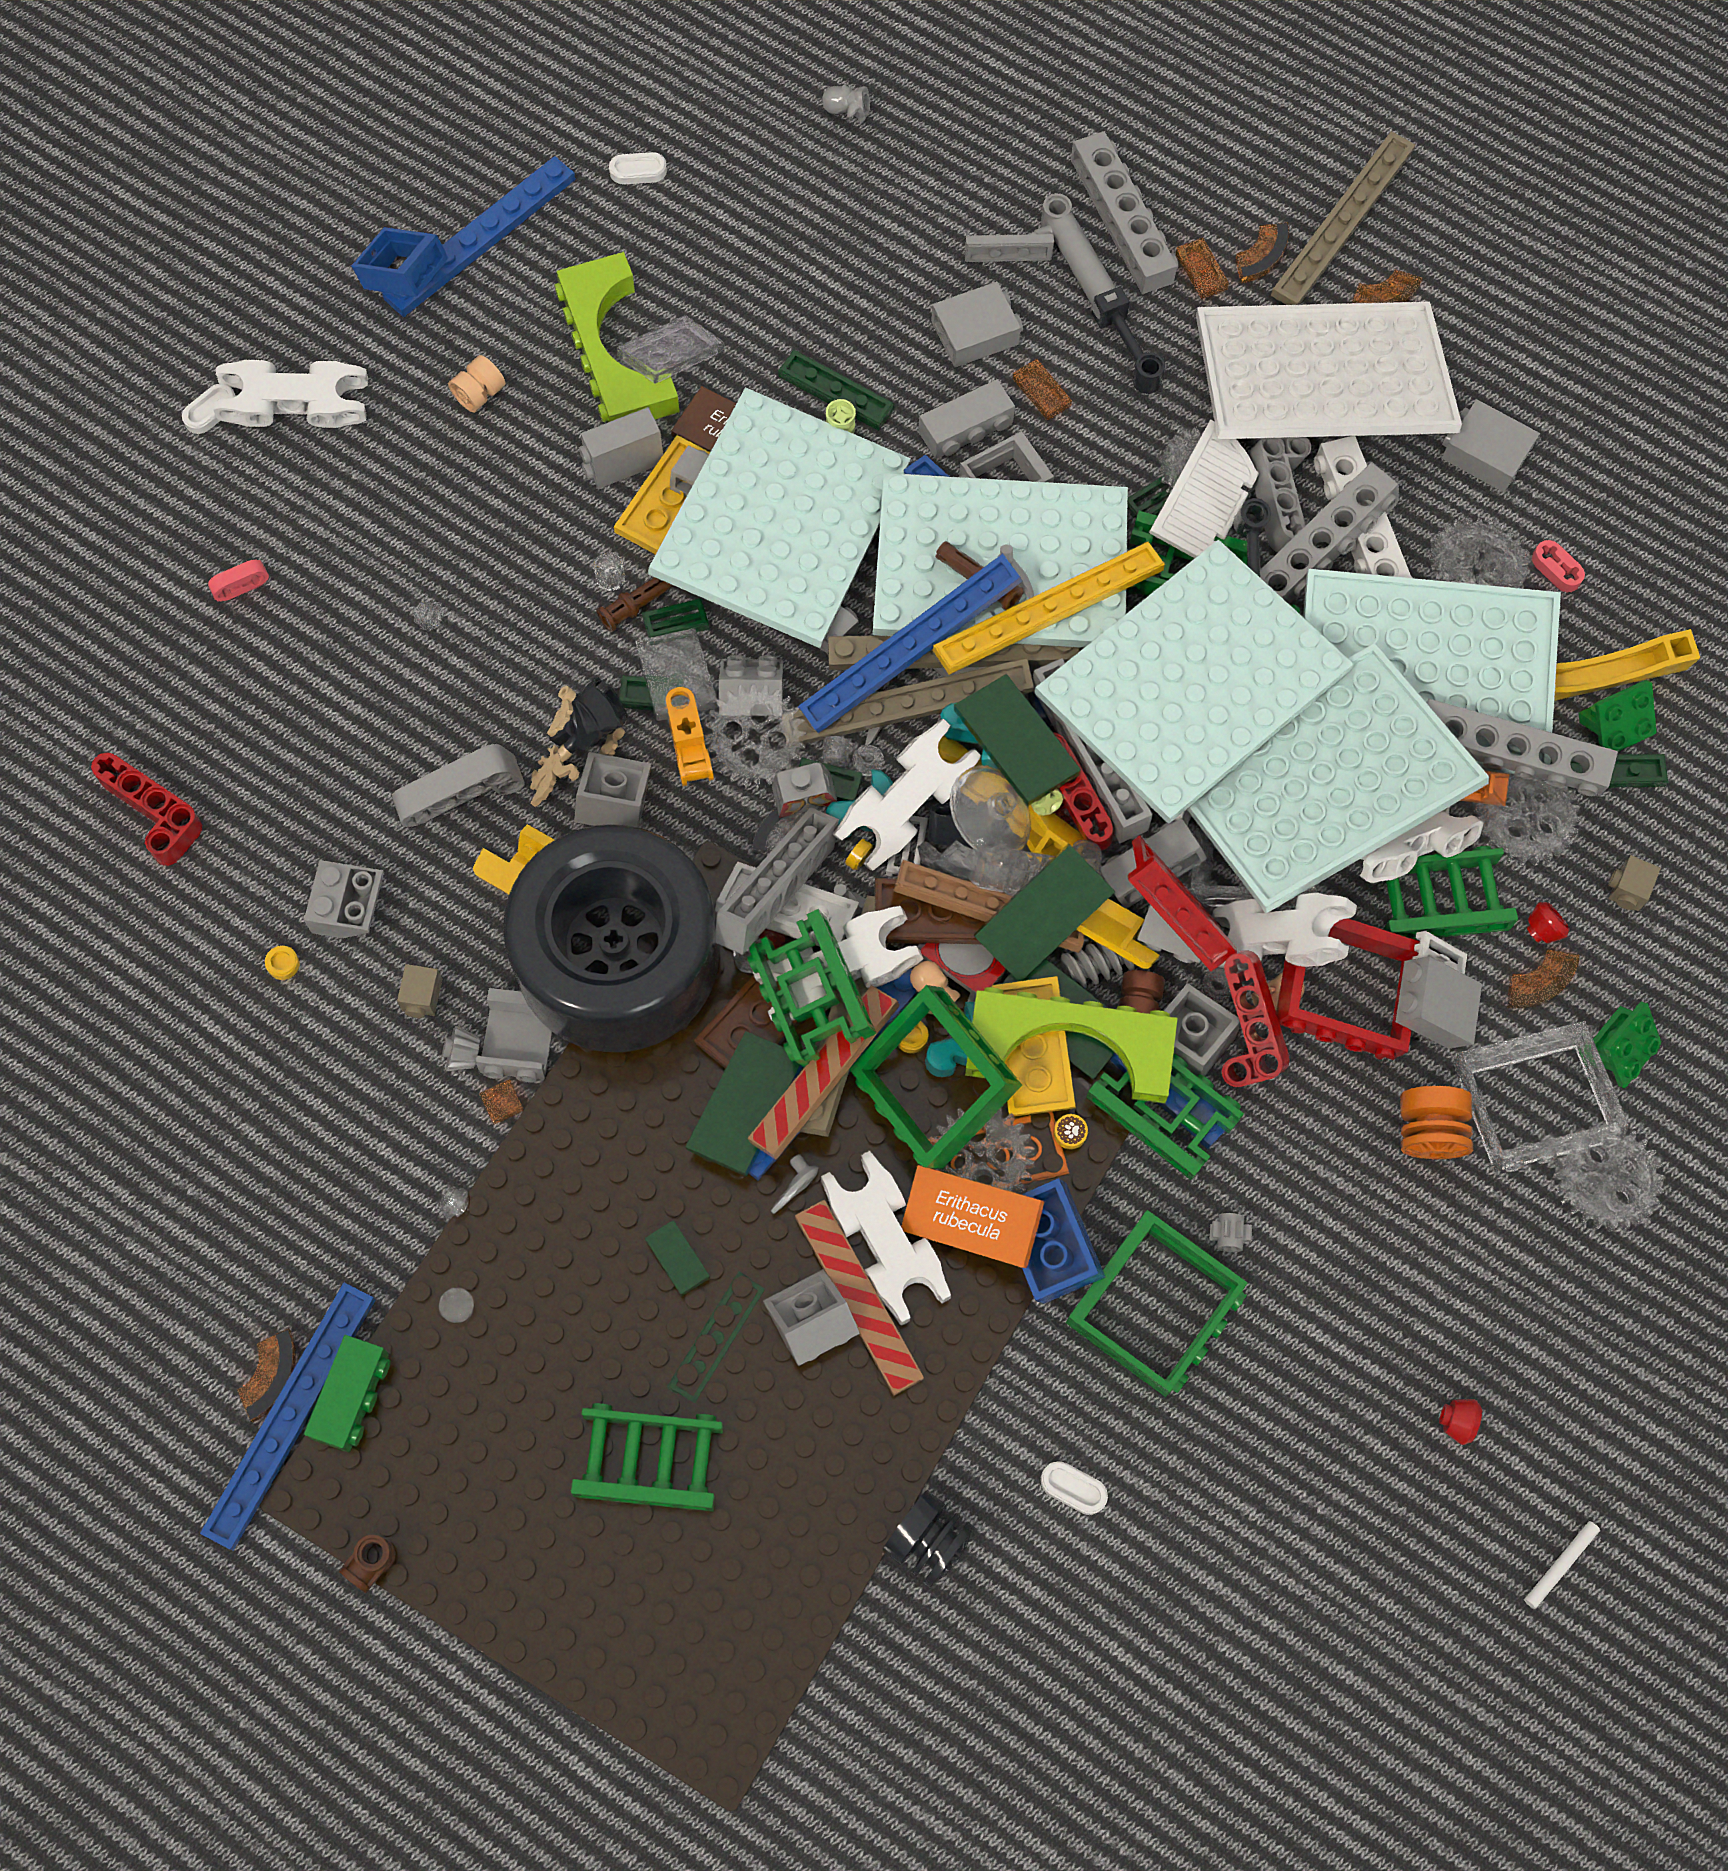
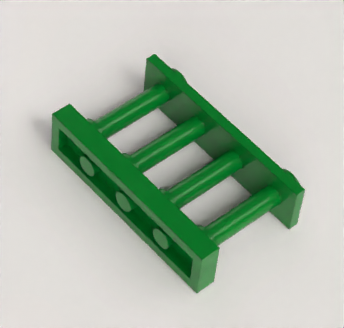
M1480 846L1472 851L1461 852L1448 858L1441 854L1419 856L1416 864L1407 874L1416 873L1424 915L1417 918H1410L1409 915H1406L1399 878L1386 880L1393 918L1387 922L1383 930L1414 940H1418L1416 939V933L1421 931H1427L1438 938L1509 931L1518 921L1516 908L1504 909V906L1500 905L1492 866L1496 865L1503 856V848L1492 849L1491 846ZM1479 867L1487 904L1485 911L1473 912L1468 907L1461 869ZM1448 870L1456 909L1453 914L1441 915V912H1437L1429 872Z
M593 1403L591 1409L582 1408L583 1418L593 1421L587 1471L586 1474L582 1475V1480L573 1479L571 1488L573 1497L714 1512L715 1495L714 1493H708V1487H705L711 1433L723 1434V1423L716 1421L717 1416L696 1414V1419L619 1412L612 1411V1405ZM607 1422L628 1424L621 1478H617V1483L603 1482V1476H600ZM642 1426L663 1428L656 1481L652 1482V1487L638 1486V1480L635 1479ZM677 1429L697 1431L691 1485H687V1491L673 1489V1484L670 1483Z

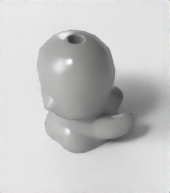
M845 84L842 86H831L825 90L822 96L823 107L830 114L847 113L848 118L857 117L859 123L864 122L869 114L870 97L868 88L865 86L859 87L857 90H852L851 87Z

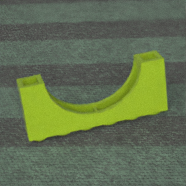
M617 253L558 270V283L554 284L558 301L565 302L566 307L562 309L567 325L573 324L575 331L571 332L576 350L582 349L583 355L580 356L584 373L590 372L592 380H589V385L593 397H599L601 404L597 406L602 422H611L649 407L654 420L679 413L678 394L669 372L647 374L631 370L617 362L606 351L600 340L601 324L609 309L623 297L635 293L633 274L625 253Z
M991 987L984 988V991L977 990L972 1024L1003 1062L1006 1061L1007 1057L1017 1046L1031 1037L1052 1031L1078 1032L1098 1039L1118 1055L1130 1076L1132 1099L1166 1103L1178 1019L1170 1017V1013L1158 1010L1150 1011V1014L1136 1012V1008L1130 1006H1118L1117 1009L1103 1008V1004L1094 1001H1086L1083 1005L1073 1004L1064 997H1051L1050 1000L1037 999V995L1028 992H1018L1017 996L1004 994V991ZM967 1056L965 1075L985 1078Z

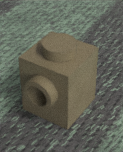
M1630 855L1620 869L1616 868L1611 875L1608 886L1612 887L1608 899L1615 901L1621 908L1639 911L1648 902L1661 868Z
M405 964L397 1002L407 1016L413 1018H424L425 1015L435 1016L443 980L438 969Z

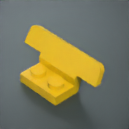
M527 824L520 831L518 852L510 862L483 848L473 866V871L478 878L509 895L515 880L525 865L537 852L554 841V839Z
M1107 899L1076 929L1143 969H1149L1160 956L1158 953L1135 941L1141 931L1144 919L1110 899Z

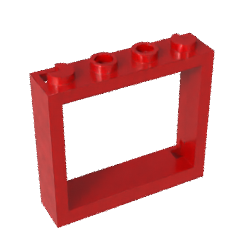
M1348 918L1335 923L1328 934V937L1339 939L1341 943L1402 962L1390 1037L1299 1009L1306 967L1297 966L1285 960L1276 1010L1280 1025L1291 1028L1292 1033L1305 1032L1315 1035V1038L1321 1042L1344 1044L1345 1048L1350 1051L1373 1053L1380 1060L1383 1058L1394 1060L1408 1052L1411 1029L1397 1023L1396 1016L1404 961L1412 960L1413 956H1418L1419 953L1414 951L1415 944H1420V941Z

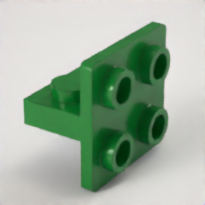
M1649 680L1639 682L1578 712L1579 723L1598 735L1599 746L1618 752L1655 735L1657 730L1652 682Z
M1641 1001L1633 1011L1620 1006L1582 1052L1586 1061L1613 1071L1618 1086L1626 1088L1632 1079L1638 1077L1641 1068L1651 1056L1658 1052L1661 1045V1039L1648 1003Z

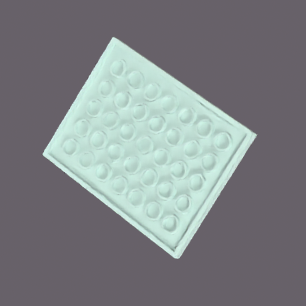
M745 387L651 562L648 574L821 648L880 526L883 474H904L903 470L909 466L911 458L846 430L833 427L825 421Z
M884 473L873 635L893 636L968 580L948 565L936 559V551L945 541H948L983 567L998 557L1002 545H1011L1013 548V558L1026 573L1034 596L1127 552L1128 487ZM1126 589L1014 644L1085 648L1126 614ZM1024 592L1017 605L1029 599ZM996 601L949 637L1005 611L1002 609V604Z
M1217 540L1036 686L1035 694L1169 824L1350 672L1354 664L1220 540Z
M1308 569L1303 618L1347 658L1375 643L1425 702L1428 699L1552 733L1561 592ZM1447 727L1458 738L1457 731L1452 727ZM1476 736V741L1480 746L1489 747V741L1486 737ZM1507 745V749L1512 755H1521L1520 749L1516 745ZM1539 753L1541 762L1550 765V756L1545 753ZM1476 761L1484 771L1515 773V771L1505 768L1501 770L1489 769L1483 765V762Z
M1375 643L1349 657L1348 659L1354 664L1350 672L1187 808L1188 812L1265 913L1272 911L1489 784L1487 773Z

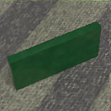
M1007 674L954 704L955 713L1027 807L1080 775V767Z
M1068 843L973 935L1018 981H1022L1095 912L1115 890Z
M1044 959L1022 980L1027 981L1057 976L1060 997L1069 999L1070 1003L1083 1005L1086 1001L1103 1004L1047 959ZM1010 973L1002 984L1019 981ZM1065 1031L1069 1062L1094 1081L1116 1053L1098 1039L1078 1032Z
M745 1031L685 1146L687 1151L747 1177L760 1151L759 1148L749 1142L748 1137L797 1078L802 1066L796 1061L791 1062L784 1047Z

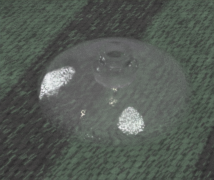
M980 765L967 769L956 778L950 793V809L954 823L964 840L973 849L991 858H1007L1019 852L1026 845L1030 836V809L1001 771L990 766Z

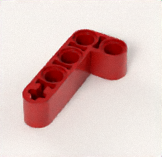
M1053 733L1081 769L1080 775L1077 776L1073 783H1065L1057 788L1063 796V803L1089 848L1099 851L1104 850L1113 841L1112 822L1067 741L1062 735ZM1080 800H1087L1092 806L1088 810L1081 811L1075 807V804ZM1093 819H1095L1098 830L1104 831V836L1099 837L1097 833L1093 834L1091 822Z
M102 753L94 758L91 769L100 784L107 791L156 823L145 838L146 848L153 858L164 866L175 864L202 832L201 820L194 809L112 753ZM117 772V774L119 775L118 778H116L112 773ZM140 785L138 790L129 792L133 786ZM165 802L161 808L154 809L157 803ZM190 818L186 825L178 826L180 821ZM166 842L170 843L166 849L158 851L160 845Z
M1243 950L1230 956L1224 965L1225 975L1248 1048V1052L1232 1057L1223 1065L1222 1077L1227 1084L1233 1087H1242L1273 1079L1283 1073L1290 1063L1289 1053L1261 960L1254 952ZM1247 963L1249 969L1239 970L1237 964ZM1253 978L1254 982L1242 986L1241 982L1245 980L1248 981ZM1248 990L1254 991L1258 995L1259 1003L1257 1006H1252L1247 1002L1246 993ZM1257 1022L1264 1023L1267 1026L1269 1032L1267 1038H1262L1256 1033L1255 1026ZM1266 1054L1276 1057L1278 1061L1277 1070L1270 1069L1266 1065ZM1235 1062L1245 1066L1247 1070L1245 1078L1236 1075L1234 1071Z

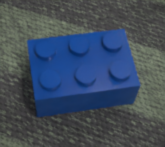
M1058 1178L1022 1194L1045 1201L1028 1267L1022 1268L1035 1301L1045 1304L1105 1278L1067 1183Z

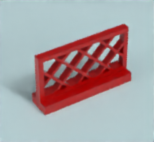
M1140 835L1135 838L1132 844L1137 868L1127 875L1129 882L1212 972L1230 956L1237 953L1236 946L1221 931L1219 923Z

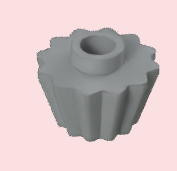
M459 1026L453 1028L451 1038H445L442 1057H447L446 1071L474 1068L480 1045L478 1036Z

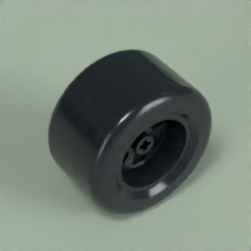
M616 824L596 825L572 831L557 838L537 852L519 873L509 893L504 912L503 938L506 953L520 990L532 1012L548 1029L577 1046L601 1052H629L644 1049L668 1039L679 1032L698 1014L712 991L719 967L720 948L719 944L716 943V917L709 887L702 873L687 854L674 843L654 832L639 827ZM627 907H632L645 914V918L635 927H629L621 922L623 912ZM607 908L610 921L606 925L597 928L586 919L591 913ZM651 934L658 936L659 943L652 954L638 950L637 944L641 937ZM575 935L591 938V951L580 955L572 954V938ZM613 941H619L617 948H611ZM632 961L638 965L630 970L620 972V968L628 962ZM595 962H601L608 966L607 974L592 973L586 970Z

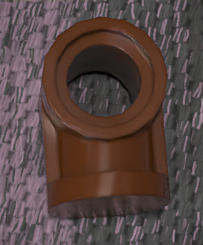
M378 1535L364 1536L357 1542L354 1552L340 1568L339 1573L361 1591L367 1593L381 1574L392 1567L396 1555L394 1546L390 1541ZM374 1545H380L383 1550L381 1559L377 1563L370 1564L367 1560L368 1550Z

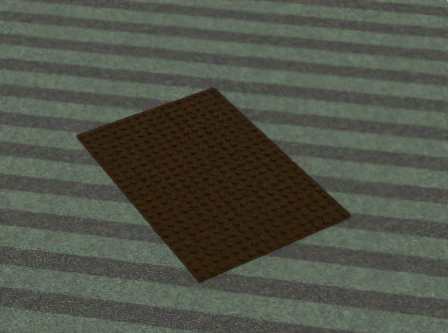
M710 841L704 842L692 859L709 887L714 910L716 901L737 862L754 867ZM765 928L754 942L758 944L761 942L760 939L767 937L772 941L776 950L797 938ZM651 934L641 937L637 944L638 950L652 954L658 946V936ZM888 943L887 950H900ZM719 944V967L712 991L698 1014L676 1034L653 1046L629 1052H601L586 1049L569 1042L368 1341V1343L383 1347L389 1353L387 1359H390L391 1363L387 1375L383 1380L379 1378L374 1392H377L375 1405L370 1413H365L361 1423L364 1426V1431L359 1444L352 1446L350 1453L304 1436L260 1503V1508L263 1512L343 1563L352 1555L357 1542L364 1536L378 1535L390 1541L395 1549V1561L391 1568L381 1574L375 1584L731 1812L738 1808L885 1555V1552L882 1551L883 1547L911 1510L1034 1296L1022 1267L927 1239L941 1262L942 1272L951 1298L941 1304L928 1286L922 1283L909 1285L904 1289L902 1298L911 1318L909 1322L902 1326L884 1305L920 1369L924 1380L893 1396L859 1334L850 1338L846 1343L837 1345L820 1354L816 1359L798 1366L763 1300L823 1269L797 1223L795 1215L823 1200L826 1201L830 1208L828 1197L821 1182V1176L829 1172L835 1177L842 1189L849 1192L862 1190L869 1182V1179L863 1168L861 1155L870 1151L883 1168L891 1174L905 1200L906 1206L893 1212L900 1226H902L917 1166L920 1164L914 1159V1152L908 1144L895 1135L893 1131L894 1126L875 1109V1102L870 1095L857 1086L855 1082L856 1077L852 1072L847 1076L829 1136L800 1132L759 1181L749 1173L746 1177L687 1151L685 1146L725 1071L723 1066L694 1043V1039L754 975L747 956L751 954L749 948L742 955ZM812 946L814 953L821 951L820 946ZM632 961L628 962L620 968V972L630 970L638 965ZM947 977V986L960 993V997L955 1003L964 1013L965 1002H968L970 992ZM831 1008L825 1010L827 1018L829 1016ZM927 1013L921 1020L928 1030L926 1046L917 1053H906L897 1046L875 1072L927 1139L941 1136V1139L991 1085L986 1078L966 1076V1066L956 1063L954 1074L947 1077H937L927 1070L925 1059L930 1044L952 1038L934 1014ZM813 1017L800 1022L795 1027L804 1049L806 1047L801 1036L817 1028ZM786 1038L780 1044V1046L784 1047L783 1044L787 1042ZM821 1041L815 1043L817 1050ZM1070 1063L1076 1108L1053 1111L1054 1119L1057 1122L1064 1115H1078L1086 1122L1088 1134L1085 1142L1076 1149L1063 1148L1069 1174L1041 1181H1033L1028 1184L1006 1188L1005 1190L1024 1194L1060 1178L1067 1183L1081 1217L1127 1138L1129 1131L1087 1098L1088 1091L1104 1072L1116 1082L1122 1076L1104 1067L1093 1081ZM1130 1082L1125 1085L1118 1095L1106 1087L1107 1090L1140 1115L1133 1108L1138 1100L1132 1099V1086ZM1006 1102L984 1125L986 1126V1133L975 1135L960 1150L969 1151V1156L960 1155L955 1159L954 1166L958 1172L969 1173L975 1166L977 1167L975 1173L970 1177L965 1175L958 1176L991 1185L999 1182L1011 1184L1017 1178L1046 1171L1051 1173L1060 1171L1063 1166V1159L1055 1150L1049 1127L1050 1114L1048 1112L1030 1114L1031 1123L1005 1128V1125L1002 1123L1003 1121L1029 1116L1009 1117L1008 1104ZM1027 1136L1037 1138L1042 1145L1040 1157L1031 1163L1021 1161L1016 1155V1152L1025 1158H1033L1037 1155L1038 1146ZM993 1143L1004 1145L1010 1154L1008 1164L1002 1165L1006 1161V1154L1002 1149L992 1148L987 1152L985 1150L986 1147ZM800 1154L809 1166L819 1167L817 1175L806 1188L773 1214L771 1209L787 1190L792 1179L798 1174L790 1164V1161L793 1157ZM951 1161L943 1169L932 1168L956 1175L951 1169ZM987 1162H989L991 1165L994 1166H1002L999 1168V1170H992L988 1168L986 1164ZM674 1220L710 1275V1279L682 1297L645 1241V1237ZM860 1230L846 1237L864 1271L878 1263ZM904 1232L910 1244L923 1239V1237ZM738 1271L751 1278L753 1282L765 1288L697 1401L693 1403L666 1387L677 1371L679 1381L676 1386L694 1396L758 1290L752 1287V1283L747 1277L741 1276L733 1281ZM732 1283L733 1294L731 1295L727 1304L719 1306L715 1310L723 1295L727 1291L728 1287ZM732 1302H739L741 1304L742 1311L739 1315H734L732 1308L729 1307ZM714 1312L715 1323L713 1324L709 1333L701 1335L697 1339L705 1324L709 1320L710 1316ZM714 1331L723 1333L724 1340L721 1344L716 1345L715 1339L711 1336ZM696 1340L697 1352L691 1362L679 1368ZM697 1360L703 1361L706 1365V1369L702 1374H698L697 1369L693 1366V1363ZM593 1403L612 1405V1411L687 1419H696V1414L717 1416L716 1421L723 1423V1434L711 1433L705 1487H708V1493H714L715 1495L714 1512L573 1497L571 1494L573 1479L582 1480V1475L586 1474L593 1426V1421L583 1418L582 1408L591 1409ZM607 1422L600 1476H603V1482L617 1483V1478H621L628 1424ZM642 1426L635 1479L638 1480V1486L652 1487V1482L656 1481L663 1428ZM679 1429L676 1431L670 1483L673 1484V1489L687 1491V1485H691L697 1431ZM374 1545L368 1550L367 1560L370 1564L377 1563L381 1559L383 1554L382 1547Z

